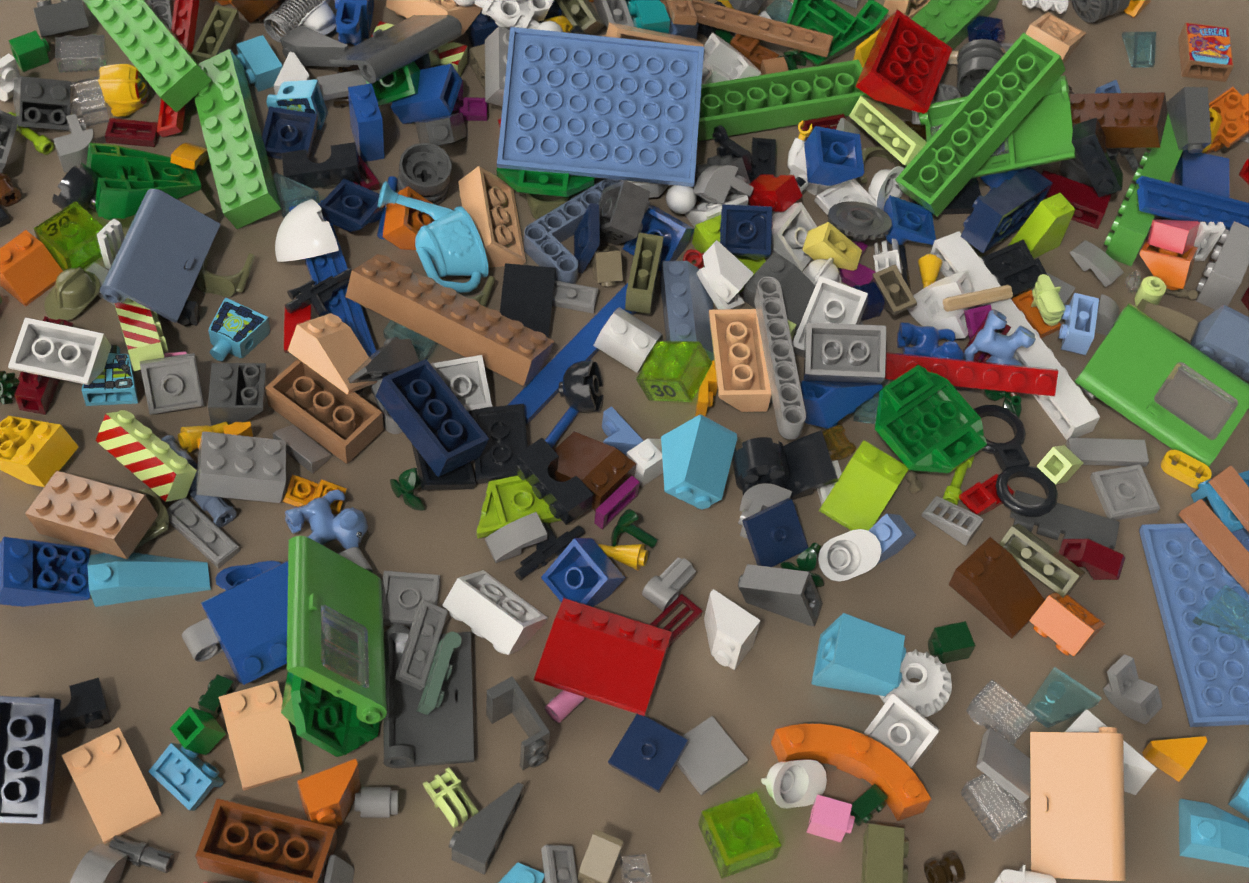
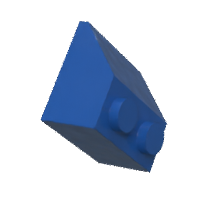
M819 126L814 127L804 143L808 182L833 186L863 176L864 165L860 134Z
M649 205L648 210L643 215L641 222L643 224L641 233L664 236L660 271L662 261H676L684 252L694 232L693 227ZM638 237L626 241L623 250L634 256Z
M574 538L541 577L561 602L563 598L591 607L607 599L625 579L624 575L592 538Z

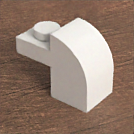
M9 53L0 59L1 101H7L14 96V77L20 76L16 60Z

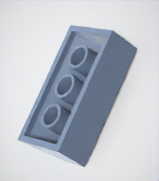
M662 261L660 288L668 361L714 360L709 310H714L713 301L697 275L699 268L688 261Z
M1223 305L1198 323L1199 325L1191 345L1230 372L1249 381V317Z

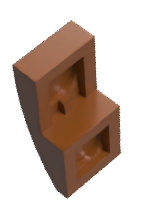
M737 33L730 41V45L754 64L759 71L762 60L779 57V54L759 45L760 39Z

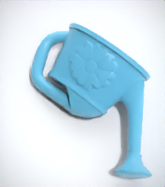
M387 181L383 183L379 194L378 208L386 204L397 203L422 211L434 219V222L421 226L415 238L416 251L427 276L436 283L452 288L458 293H467L475 290L480 284L481 277L485 278L488 276L489 270L481 237L468 212L462 206L452 210L399 195L390 188ZM471 276V279L466 283L444 281L440 277Z

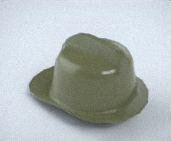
M81 267L64 270L57 277L55 287L45 299L44 307L46 314L50 319L73 320L98 295L101 287L99 279L95 274L84 271Z

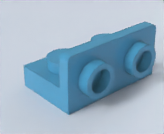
M170 743L148 772L189 811H195L212 788L221 787L224 781L218 776L220 772L217 768L208 762L204 763L197 757L199 753L184 749L181 744Z

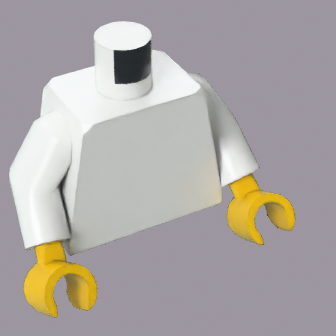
M803 120L798 124L800 134L798 138L795 137L788 153V168L790 175H794L801 193L806 190L813 195H818L832 186L808 182L804 140L806 137H809L813 127L811 124L808 131H802L805 123Z

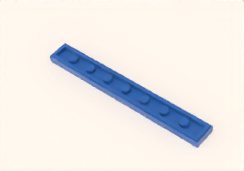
M628 283L508 404H524L526 424L559 392V382L563 381V375L568 367L576 362L590 360L600 350L593 345L613 312L618 307L625 310ZM625 310L631 315H634L636 313L635 311Z

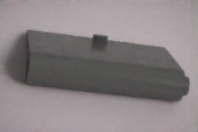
M413 15L384 31L380 29L373 32V37L334 56L329 61L330 64L358 65L363 78L373 84L448 42L461 36L462 26L460 21L452 15Z
M404 625L391 626L390 629L384 632L387 714L384 718V765L390 768H409L475 762L471 632L458 633L461 636V644L452 653L449 664L452 665V671L448 680L443 681L441 691H444L441 705L439 708H434L428 715L417 712L423 689H416L395 679L410 629H407ZM446 634L440 635L439 642L444 638Z

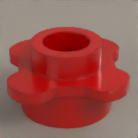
M689 249L684 254L683 261H688L691 264L693 261H696L693 265L701 269L704 266V253L701 254L698 250Z

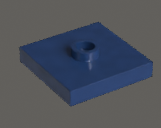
M589 204L574 231V257L578 260V273L582 274L600 244L599 204Z
M787 498L742 520L758 566L773 567L808 548L792 499Z
M636 714L610 757L608 764L660 793L688 746L689 741L648 717Z

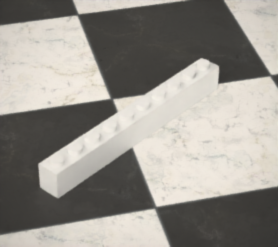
M959 231L934 241L930 254H934L942 260L943 263L940 271L945 277L967 270L974 292L1000 287L997 278L991 274L982 258L978 257L972 249L970 243L960 237L961 233ZM1011 298L983 304H991L992 309L1001 312L1007 317L1006 324L1011 327L1007 336L1012 335L1020 325L1035 334L1036 340L1029 348L1021 346L1016 349L1014 353L1016 360L1021 362L1023 366L1058 370L1055 396L1033 394V396L1065 439L1078 438L1092 432L1100 418L1096 408L1089 403L1083 395L1081 388L1076 386L1067 370L1054 357L1052 350L1041 340L1039 333L1032 328L1026 320L1024 313L1019 311ZM983 305L973 306V307H970V309H971V308H975V307H979V306H983Z

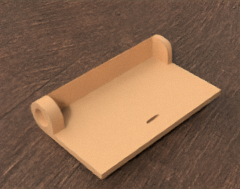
M1099 727V733L1030 732L1031 872L1051 875L1053 878L1126 881L1123 734L1117 733V728Z

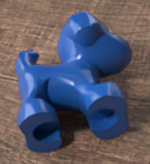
M900 323L897 333V348H902L903 354L964 360V353L954 341L956 336L952 330H938L933 326L921 327L910 323ZM939 340H949L948 342L943 343V345L938 346Z

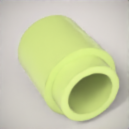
M1154 276L1144 278L1135 295L1136 307L1142 299L1159 305L1166 291L1165 283L1160 278Z

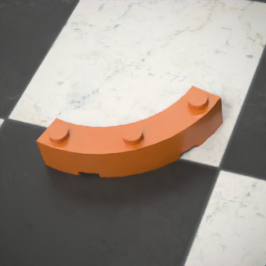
M798 724L775 730L771 745L779 762L806 759L816 760L819 763L836 766L837 769L849 773L858 779L863 778L872 786L876 784L888 797L886 803L897 821L923 813L931 800L920 779L899 756L880 742L851 729L826 724Z

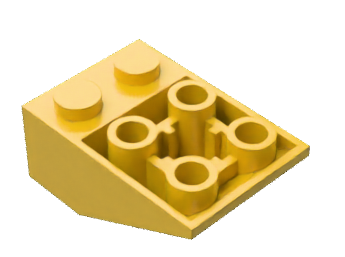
M9 415L0 422V470L30 485L45 487L54 473L60 471L79 448L60 424Z

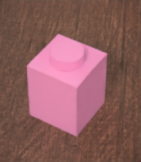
M817 794L812 806L806 833L841 842L845 833L851 834L855 816L850 815L852 804Z

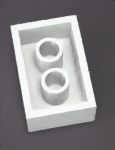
M820 276L793 340L794 354L804 357L805 327L807 323L859 325L868 303V293Z

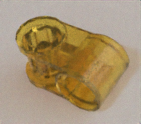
M842 425L822 431L832 461L843 460L855 452L856 446L848 440L845 435V428Z

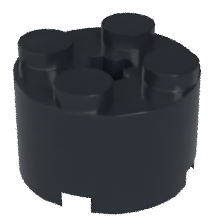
M759 437L743 442V447L736 451L735 447L732 465L736 485L742 490L743 495L749 488L763 483L785 488V483L789 479L790 474L784 446L780 441L777 444L773 443L772 438Z

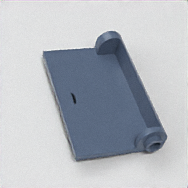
M149 189L100 288L104 299L111 303L124 302L129 298L176 323L220 227V223L161 190Z

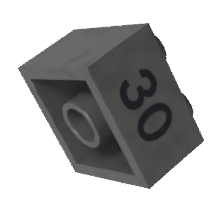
M626 180L604 188L599 201L600 239L617 245L637 238L638 234L642 231L643 224L641 222L643 215L648 210L650 204L648 200L650 191Z

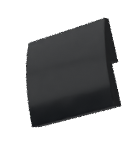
M1024 239L982 257L985 266L997 278L1000 286L1010 285L1012 287L1013 296L1035 287L1038 277L1042 274L1047 275L1040 259L1033 258Z
M822 430L799 438L784 446L790 474L789 479L785 483V489L792 491L790 499L795 500L813 494V489L838 482Z

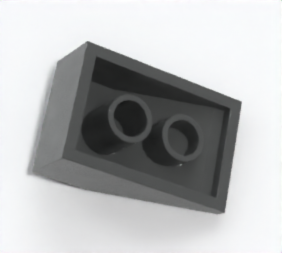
M774 252L744 285L743 301L755 308L754 298L759 280L766 276L776 278L781 285L787 320L796 324L795 336L815 285L796 265L777 252Z

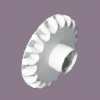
M915 649L913 652H906L904 660L901 662L900 672L902 673V680L899 687L893 689L886 696H880L885 704L891 695L895 693L923 717H928L941 710L948 702L952 691L951 674L948 672L946 664H942L938 657L929 655L927 651L921 653ZM917 678L921 681L914 683L909 681V679Z

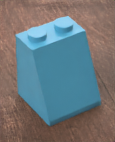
M700 414L661 436L664 491L701 510L709 508L712 504L722 500L737 442V433Z
M843 613L820 634L811 684L820 687L886 696L893 689H897L902 680L900 666L906 654V648L904 647L905 636Z

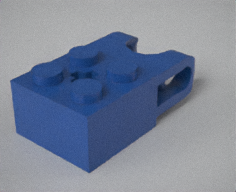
M335 0V9H337L336 31L339 33L338 41L344 44L351 43L356 46L363 42L364 38L369 39L374 12V0Z

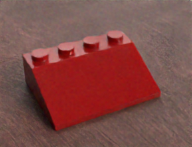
M897 9L882 24L855 87L874 100L926 114L953 49Z
M563 598L536 670L534 681L645 716L667 654L672 632Z

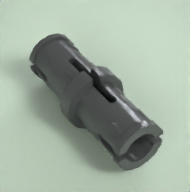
M115 835L109 845L111 848L128 854L127 860L132 861L133 865L138 867L144 865L168 873L174 861L173 853L150 847L149 843L143 841L137 843Z

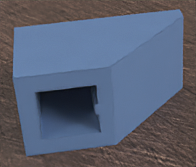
M886 513L868 530L880 542L881 556L877 564L897 554L916 536L904 519L896 514Z

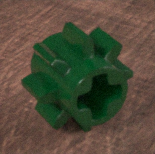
M0 371V402L3 405L13 403V398H15L14 395L20 383L15 377V373Z

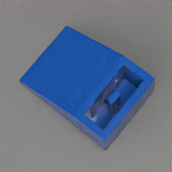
M803 380L800 382L806 411L805 423L827 429L832 428L843 417L853 413L863 402L872 399L874 394L880 391L883 386L877 383Z
M3 537L0 542V604L25 607L89 600V548Z

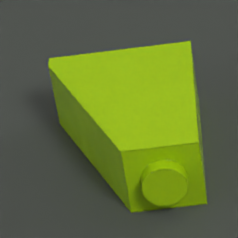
M1061 193L1041 201L1008 246L1024 239L1033 258L1059 247L1075 212V208Z

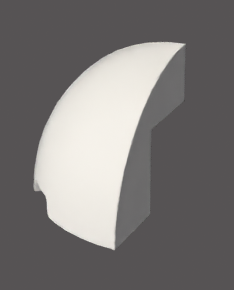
M712 32L704 45L701 85L761 75L759 69L745 56Z
M310 199L299 204L282 221L275 243L277 262L300 260L339 250L330 223L328 221L325 222L321 212L322 209L314 200Z
M968 271L955 273L920 290L913 295L917 306L907 309L909 313L922 326H933L938 330L950 329L955 333L956 339L966 338L968 329L964 310L970 309V307L946 312L942 301L947 297L974 292Z

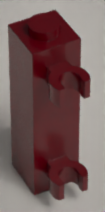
M46 316L43 318L45 322L74 327L72 322L63 319L55 320ZM21 371L18 377L20 383L14 395L19 410L46 415L60 379Z

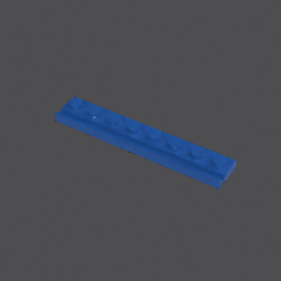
M1141 176L1136 180V184H1139L1137 194L1139 211L1173 220L1205 222L1206 225L1209 222H1214L1215 225L1218 222H1223L1228 230H1230L1234 221L1249 227V203L1146 176Z
M296 206L289 207V212ZM331 223L330 226L339 250L305 258L311 280L315 281L314 285L348 269L333 224ZM348 285L334 292L332 299L324 305L328 314L331 313L338 316L342 322L352 329L368 357H370L376 349L361 305L346 297Z

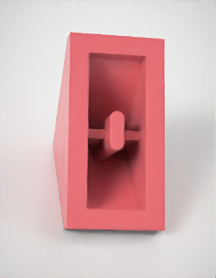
M1153 220L1147 243L1184 254L1194 246L1200 222Z

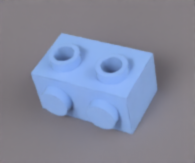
M1074 293L1070 304L1064 305L1066 310L1061 319H1064L1065 323L1061 325L1058 337L1062 339V350L1086 355L1095 336L1099 298Z

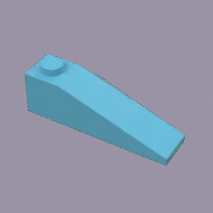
M106 553L90 555L88 562L89 592L95 607L211 590L207 562L132 553L128 559Z
M1180 799L1179 856L1249 868V822L1209 803Z

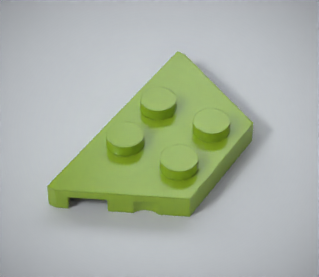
M517 475L489 481L476 536L477 539L488 537L507 524L537 512L542 523L561 521V519L555 518L550 512L549 505L543 499L536 497L532 486L527 480H522Z

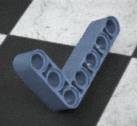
M608 178L602 180L525 228L524 251L539 266L555 268V281L576 284L578 260L561 242L574 235V231L589 204H599L603 189L621 182L620 180Z

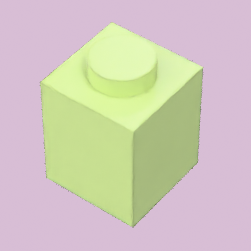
M1065 445L1053 447L1037 467L1052 482L1060 484L1067 482L1083 462Z

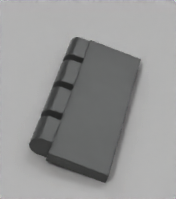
M1016 490L1014 498L1019 502L1028 505H1038L1046 500ZM1057 503L1048 514L1040 517H1025L1013 511L1010 513V518L1014 519L1013 525L1019 523L1030 532H1032L1034 525L1038 526L1036 534L1058 540L1060 533L1064 534L1063 539H1090L1113 550L1116 546L1119 521Z

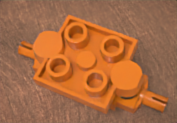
M1231 87L1209 103V108L1216 110L1221 115L1222 122L1211 147L1205 154H1209L1213 150L1217 152L1224 146L1229 148L1249 133V93L1242 96L1234 87ZM1210 117V122H1213L1214 118Z

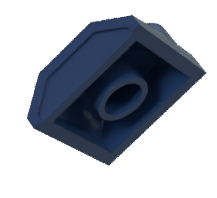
M269 106L262 135L267 156L282 160V153L305 149L309 156L313 139L317 135V114Z
M343 179L319 204L322 209V216L329 223L349 232L360 230L368 223L378 221L381 218L382 209L385 207L378 208V193L346 179Z
M722 204L720 243L736 256H748L753 260L769 258L771 256L772 207Z

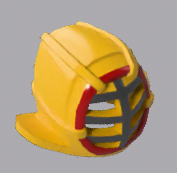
M114 64L99 68L100 79H98V83L102 90V98L112 108L111 113L113 116H129L146 104L149 89L145 78L135 66L131 64Z

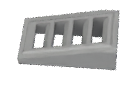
M938 496L933 499L921 515L965 546L978 532L984 521L983 518ZM937 507L942 509L938 515L933 513ZM946 513L950 514L948 519L943 518ZM955 518L959 520L957 524L953 523Z

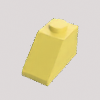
M829 222L809 230L802 251L813 260H828L831 257L837 268L852 271L857 269L862 249Z

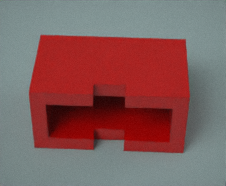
M760 175L749 184L754 189L751 196H748V206L772 207V211L784 212L803 195L794 175H780L779 177Z

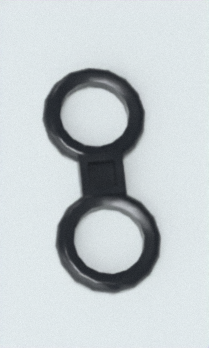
M982 405L974 408V411L981 418L994 416L1003 419L1012 427L1014 432V438L1006 443H996L986 439L987 445L982 449L985 452L994 454L1002 470L997 477L995 485L998 498L1005 507L1025 517H1040L1048 514L1057 504L1058 491L1056 484L1039 468L1029 466L1030 462L1022 448L1026 436L1023 422L1015 413L998 405ZM1015 477L1034 479L1044 488L1046 500L1038 505L1021 503L1011 495L1007 483Z

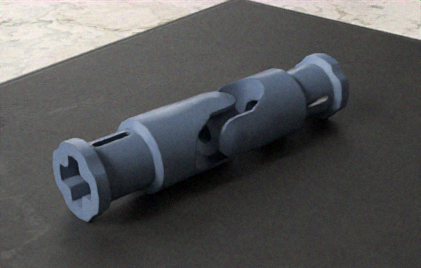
M168 435L161 439L197 470V463L188 452L181 450L173 435ZM196 472L189 489L190 495L202 510L208 511L217 527L226 526L235 518L237 512L232 506H228L223 497L196 495Z

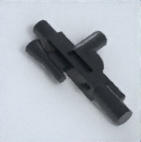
M348 268L334 277L330 276L314 285L315 281L312 279L300 287L288 290L287 293L292 301L285 304L286 310L291 314L299 308L303 309L312 304L319 317L327 315L328 311L324 304L332 299L334 292L349 284L348 280H350L352 269Z
M548 522L542 523L547 532V540L537 543L536 551L520 562L522 566L514 572L519 580H523L536 569L539 570L555 557H559L574 538H580L585 534L582 527L578 525L557 538Z

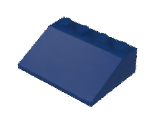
M288 561L201 602L238 682L245 685L287 664ZM321 612V624L325 623L342 635L350 632L347 625Z

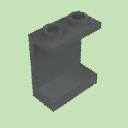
M513 676L487 690L486 715L492 724L511 713L514 715L528 736V739L521 742L520 767L522 770L530 766L535 768L541 765L548 756L550 731Z

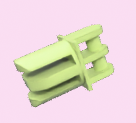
M1042 274L1038 277V282H1036L1035 288L1032 291L1034 300L1031 307L1037 306L1044 322L1049 326H1054L1059 323L1066 308L1059 296L1061 287H1054L1050 277Z
M448 767L445 769L446 773L441 776L435 775V780L430 783L426 781L423 783V786L435 803V807H439L452 827L456 828L459 825L457 818L462 823L468 820L466 809L471 816L476 815L479 811L461 787V780H458L453 771ZM451 781L453 784L447 787L445 783ZM440 788L442 791L436 794L434 790Z

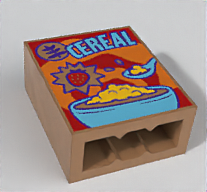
M1185 22L1178 37L1182 77L1226 82L1234 67L1229 27Z

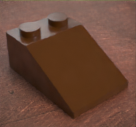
M574 431L554 449L559 455L558 470L549 475L558 482L568 481L577 475L594 494L591 509L596 512V509L631 476H635L636 463L617 448Z
M991 537L956 568L949 583L951 588L1011 639L1030 622L1029 620L1045 601L1012 554Z

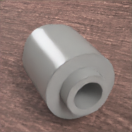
M362 787L361 793H355V811L360 812L361 818H390V815H398L399 790H391V787Z

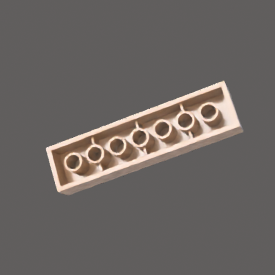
M377 254L351 271L346 292L347 298L464 357L482 355L484 367L522 386L531 381L548 364L554 341L547 338L545 334L533 331L525 327L521 322L511 320L501 315L499 311L489 309L474 299L466 298L458 294L454 289L444 287L436 283L432 278L414 272L410 267L399 265L385 255Z

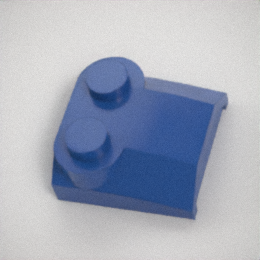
M891 195L888 197L883 209L892 220L891 229L885 235L887 241L892 244V239H896L898 245H903L907 240L933 245L937 239L932 213L923 206Z

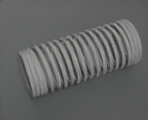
M285 0L264 20L265 30L271 38L281 43L280 39L283 37L273 29L270 20L274 28L281 35L285 36V34L287 35L298 27L303 19L302 16L305 17L310 12V9H314L322 2L320 0ZM273 21L276 22L277 26H278L283 32H285V34H283V33L276 27V25L274 24Z

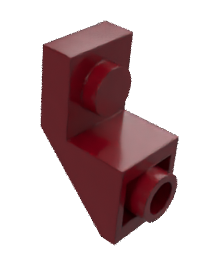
M1063 539L1059 550L1061 555L1076 566L1086 567L1093 580H1119L1125 556L1090 539Z

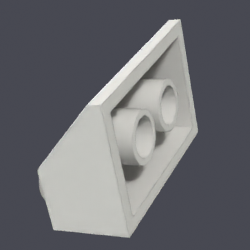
M25 318L8 368L89 385L104 371L111 344L104 333Z
M484 570L457 578L442 605L450 611L449 614L454 619L466 623L471 627V631L474 634L486 638L498 652L507 655L521 650L548 619L547 616Z

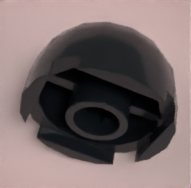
M82 162L79 163L80 168L75 165L64 176L58 185V188L61 189L59 196L54 194L52 203L71 214H80L90 208L93 210L96 208L98 175Z
M593 360L576 362L568 367L563 375V381L559 382L560 396L564 397L566 403L578 412L601 411L603 407L604 395L598 396L599 387L603 386L598 363L593 362Z

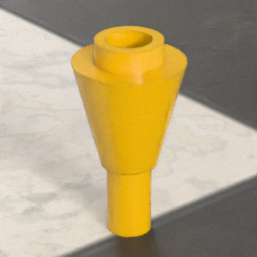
M926 254L918 259L923 289L936 282L943 263L934 254Z
M225 421L213 426L181 427V433H178L179 444L182 449L186 448L188 452H192L198 448L197 439L201 438L202 431L223 434V425L228 424Z
M598 544L607 557H612L614 560L637 571L647 563L648 550H644V544L617 545L615 547Z

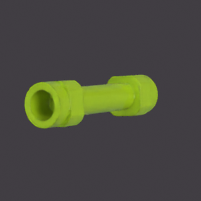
M9 112V114L16 116V113ZM17 125L16 131L34 143V147L38 152L48 155L53 151L54 143L45 135L39 136L29 127Z
M975 455L956 468L951 484L946 487L942 499L958 505L959 495L962 494L960 489L967 468H970Z

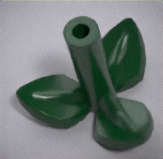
M792 49L784 52L785 56H779L785 58L789 71L798 69L797 65L806 66V58L800 52V49Z
M985 389L984 392L988 399L997 401L1004 397L1005 400L1002 407L1009 409L1020 417L1022 399L1016 394L1017 392Z
M410 468L402 472L399 476V482L396 479H390L392 491L397 498L403 495L404 503L414 510L423 511L426 509L423 502L413 495L414 491L421 487L419 475L417 476V468Z
M627 509L620 516L617 525L612 531L611 546L615 547L619 535L625 532L650 548L655 546L658 539L632 524L639 519V516L633 510Z
M812 543L809 548L797 557L798 566L791 562H783L780 565L783 569L809 572L816 587H822L825 584L821 576L811 573V570L816 567L817 556L821 549L818 543Z

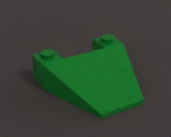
M794 0L787 24L833 36L827 57L800 50L806 59L819 66L857 47L874 34L885 22L889 10L875 0H868L857 16L854 17L831 0Z
M89 143L86 166L98 175L95 201L98 217H103L107 220L125 219L136 215L149 189L161 190L175 199L201 190V183L196 169H186L180 165L170 163L171 157L118 145Z

